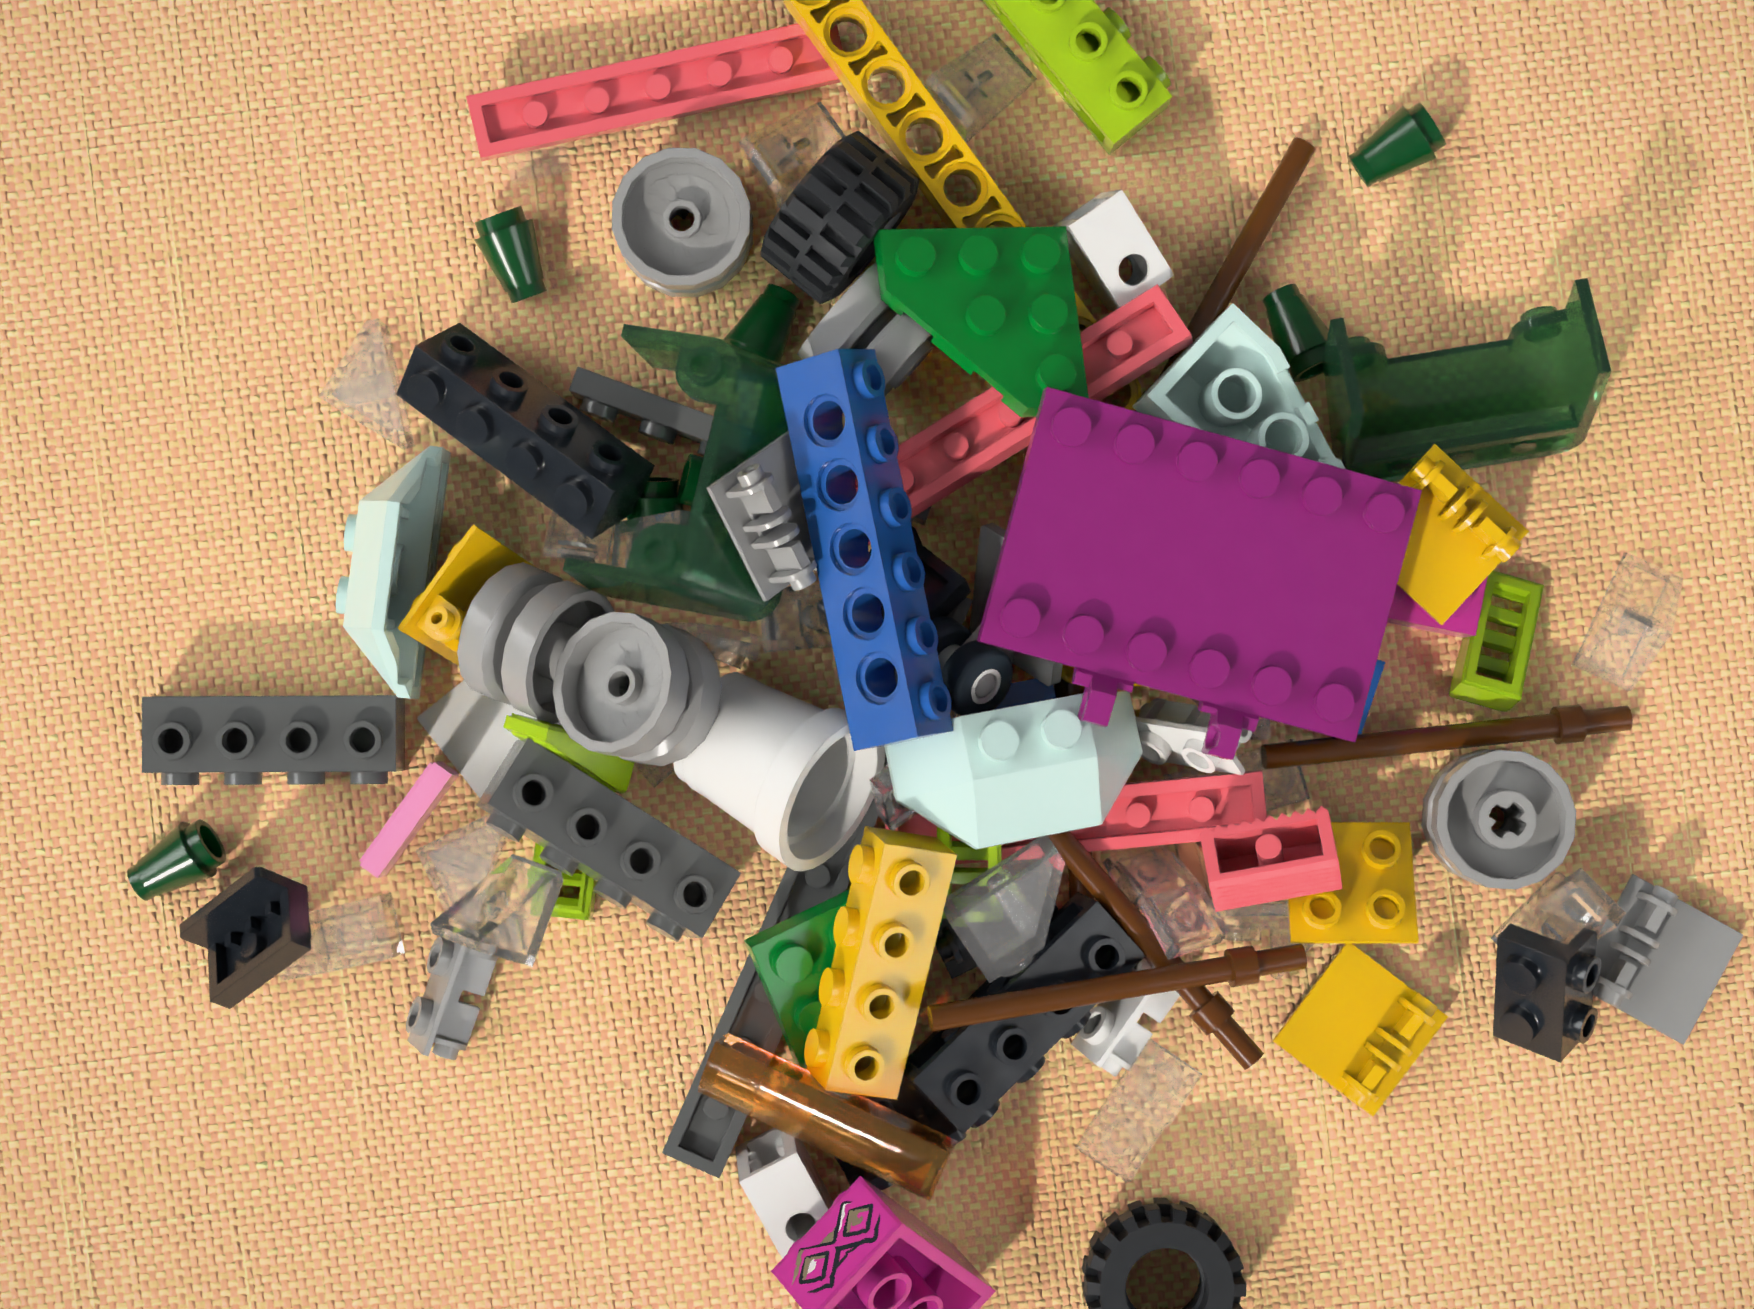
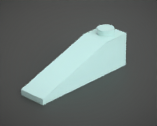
M1234 303L1164 371L1132 406L1140 413L1345 469L1341 459L1335 458L1316 422L1319 419L1310 402L1305 403L1288 371L1290 365L1280 347Z

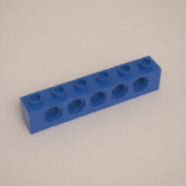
M835 349L777 367L776 372L814 559L817 564L816 568L853 750L858 751L888 746L953 731L950 716L951 697L943 682L937 653L938 634L933 621L930 619L923 585L925 580L924 566L916 551L910 522L912 515L911 503L903 488L897 459L899 450L898 440L890 425L884 396L885 377L882 368L877 362L875 349ZM843 413H844V416H845V426H844V428H843V424H842V416H843ZM856 476L858 479V491L855 488ZM869 540L871 543V556L868 551ZM882 604H883L884 612H885L884 620H883L882 614H881V605H882ZM894 668L897 671L898 683H896L894 678Z

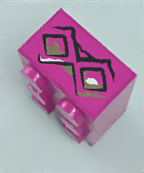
M859 1176L847 1190L838 1195L828 1211L803 1237L793 1243L784 1258L771 1270L802 1309H980L996 1292L953 1243L862 1176Z

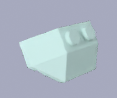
M437 446L426 448L360 499L358 513L348 515L344 531V550L352 552L349 577L341 576L339 579L336 593V613L344 614L343 627L396 696L400 698H420L426 646L403 633L397 627L410 611L415 598L427 588L435 577L451 452L445 448Z
M1117 692L1107 727L1079 720L1077 715L1083 697L1082 693L955 717L951 719L953 731L884 746L895 801L911 811L914 810L937 827L975 850L1099 826L1105 820L1143 754L1130 692Z

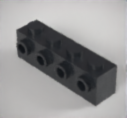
M461 323L415 345L396 393L397 396L591 540L633 513L655 467L643 456Z
M1077 892L968 999L1136 971L1134 967L1145 955L1098 901ZM1096 1004L934 1031L907 1057L903 1075L949 1124L964 1134L970 1127L977 1128L986 1123L1000 1106L999 1099L1016 1082L1023 1083L1032 1078L1044 1065L1046 1059L1044 1055L1061 1038L1067 1039L1078 1033L1091 1017L1089 1011Z

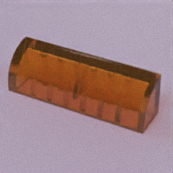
M729 1033L715 1042L698 1087V1092L929 1202L934 1196L958 1143L953 1138L861 1095L825 1091L808 1070Z

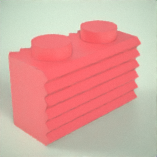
M1322 806L1318 808L1316 813L1307 808L1303 815L1297 811H1294L1290 817L1281 813L1277 820L1269 815L1264 822L1258 818H1255L1252 824L1243 820L1239 826L1230 822L1226 829L1217 825L1213 832L1204 827L1200 833L1215 912L1342 889L1339 861L1329 811Z

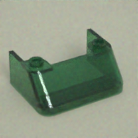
M1588 278L1574 281L1565 309L1557 310L1553 306H1540L1530 309L1520 316V321L1510 330L1508 339L1388 359L1385 347L1382 344L1370 342L1369 338L1363 336L1348 338L1344 318L1330 320L1323 358V370L1332 452L1335 458L1341 459L1346 470L1391 482L1401 480L1434 444L1463 470L1556 455L1579 446L1586 439L1612 372Z
M624 324L621 337L652 368L675 371L676 380L680 388L690 398L698 402L716 405L687 526L656 523L642 530L631 546L626 568L566 558L563 571L586 588L610 598L747 622L761 620L775 610L780 602L783 590L768 601L762 600L707 487L788 431L776 372L777 367L784 365L718 338Z

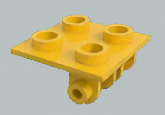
M1434 444L1397 483L1422 490L1397 585L1440 625H1443L1501 561L1503 563L1506 562L1522 545L1520 541L1529 530Z
M473 524L462 540L453 546L446 562L427 588L415 598L410 611L397 628L459 666L457 650L461 626L472 600L485 582L505 566L522 562L531 566L534 565Z
M1331 822L1339 861L1342 889L1288 899L1290 943H1418L1410 822Z
M1345 943L1272 1041L1374 1117L1448 1016L1440 1011L1435 1004L1420 993L1415 992L1352 943Z

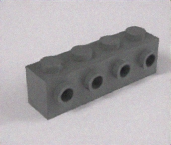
M396 695L142 697V773H161V785H199V773L224 772V785H261L262 772H287V784L291 785L325 784V772H350V784H388V772L405 771V698H400Z
M530 738L515 741L476 805L490 814L486 824L492 829L515 842H519L523 835L544 848L539 857L546 863L570 876H573L576 869L582 871L598 881L593 888L595 893L622 909H626L630 902L650 914L646 921L649 927L675 942H679L682 935L687 938L704 937L741 874L738 870L535 743Z

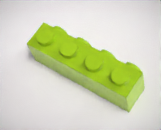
M982 0L1109 155L1167 109L1172 95L1167 90L1171 86L1168 75L1151 56L1148 55L1143 60L1127 42L1132 37L1129 28L1112 8L1108 7L1102 11L1094 0Z

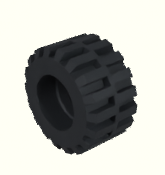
M860 131L845 136L836 142L815 163L787 198L766 231L760 255L819 304L832 300L839 296L876 256L874 238L879 229H896L916 198L919 178Z
M1153 1198L1154 1203L1145 1205L1140 1200L1127 1204L1129 1210L1118 1216L1114 1212L1106 1218L1107 1226L1101 1233L1095 1231L1089 1241L1091 1250L1088 1256L1084 1255L1082 1264L1084 1273L1082 1288L1089 1309H1136L1130 1302L1126 1292L1128 1274L1133 1265L1143 1255L1162 1248L1177 1249L1187 1253L1195 1261L1199 1270L1200 1278L1197 1291L1191 1301L1182 1309H1243L1240 1305L1241 1297H1246V1281L1242 1277L1241 1270L1244 1267L1240 1256L1216 1221L1206 1212L1202 1214L1197 1211L1192 1204L1181 1200L1179 1204L1170 1203L1167 1198Z

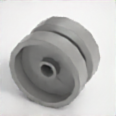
M666 148L643 157L623 176L612 201V231L627 266L647 287L670 297H700L723 288L742 270L753 245V215L740 178L722 159L697 148ZM688 213L694 215V223L688 230L678 231L673 228L671 220L676 215H679L683 220H685Z
M875 262L827 312L802 344L797 355L802 359H806L835 349H875L877 362L882 368L885 377L884 396H886L892 388H898L934 347L931 342L933 336L906 313L902 316L898 315L881 300L877 263Z
M522 562L505 566L485 582L472 600L464 618L457 650L460 674L470 689L494 700L512 705L513 708L551 724L558 723L560 721L556 715L553 684L557 662L569 639L589 620L615 611L606 596L568 580L563 581L562 578Z
M609 612L593 618L585 623L569 639L557 662L553 684L556 715L569 738L589 751L618 756L621 759L639 764L665 766L686 758L705 741L718 716L722 691L717 662L703 641L686 630L668 624H659L653 619L635 613Z
M1480 749L1456 757L1434 776L1423 798L1421 826L1430 852L1448 872L1472 884L1487 888L1516 890L1542 881L1563 863L1575 838L1576 808L1568 785L1550 764L1526 752ZM1493 807H1498L1504 813V822L1498 829L1491 830L1496 821L1490 818L1489 814Z

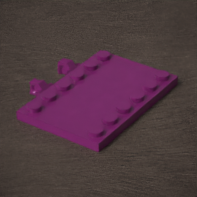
M1046 387L1042 393L977 641L1075 667L1072 683L1085 687L1077 715L1079 720L1107 727L1117 696V689L1132 692L1134 684L1199 701L1198 711L1211 714L1201 750L1203 754L1234 760L1242 729L1255 732L1259 717L1342 740L1356 742L1422 490Z

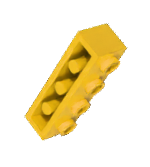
M865 826L861 844H857L851 852L848 865V876L851 886L846 906L840 907L835 917L833 935L836 948L831 968H826L821 976L819 1000L822 1007L817 1027L809 1031L804 1048L807 1070L825 1091L895 1100L898 1098L957 854L936 837Z

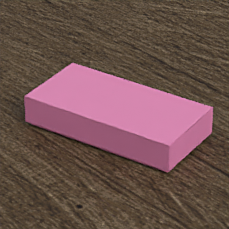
M443 761L430 762L359 860L361 862L360 866L376 878L386 876L460 774Z

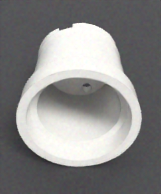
M733 672L720 677L722 691L718 716L705 741L686 758L673 762L675 774L680 780L687 783L691 789L703 795L753 831L760 847L794 871H807L821 865L848 841L867 813L881 780L885 762L884 746L854 751L847 715L844 709L829 708L823 710L742 673Z

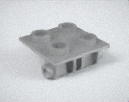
M787 431L707 487L763 601H768L788 585H791L792 589L797 591L810 586L816 581L813 570L817 564L814 559L789 431Z
M1632 874L1597 938L1596 957L1601 959V971L1593 988V995L1684 1045L1740 943L1743 934L1679 900V896L1659 885L1654 886Z

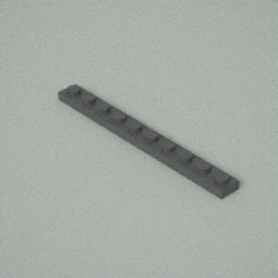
M966 597L947 617L963 624L973 600ZM894 668V678L896 683H898L897 671ZM886 753L878 789L867 813L855 832L831 858L821 865L807 871H794L787 867L759 932L846 891L850 882L848 865L851 852L857 844H861L865 826L874 827L892 786ZM750 953L662 1151L663 1154L719 1179L783 1035Z

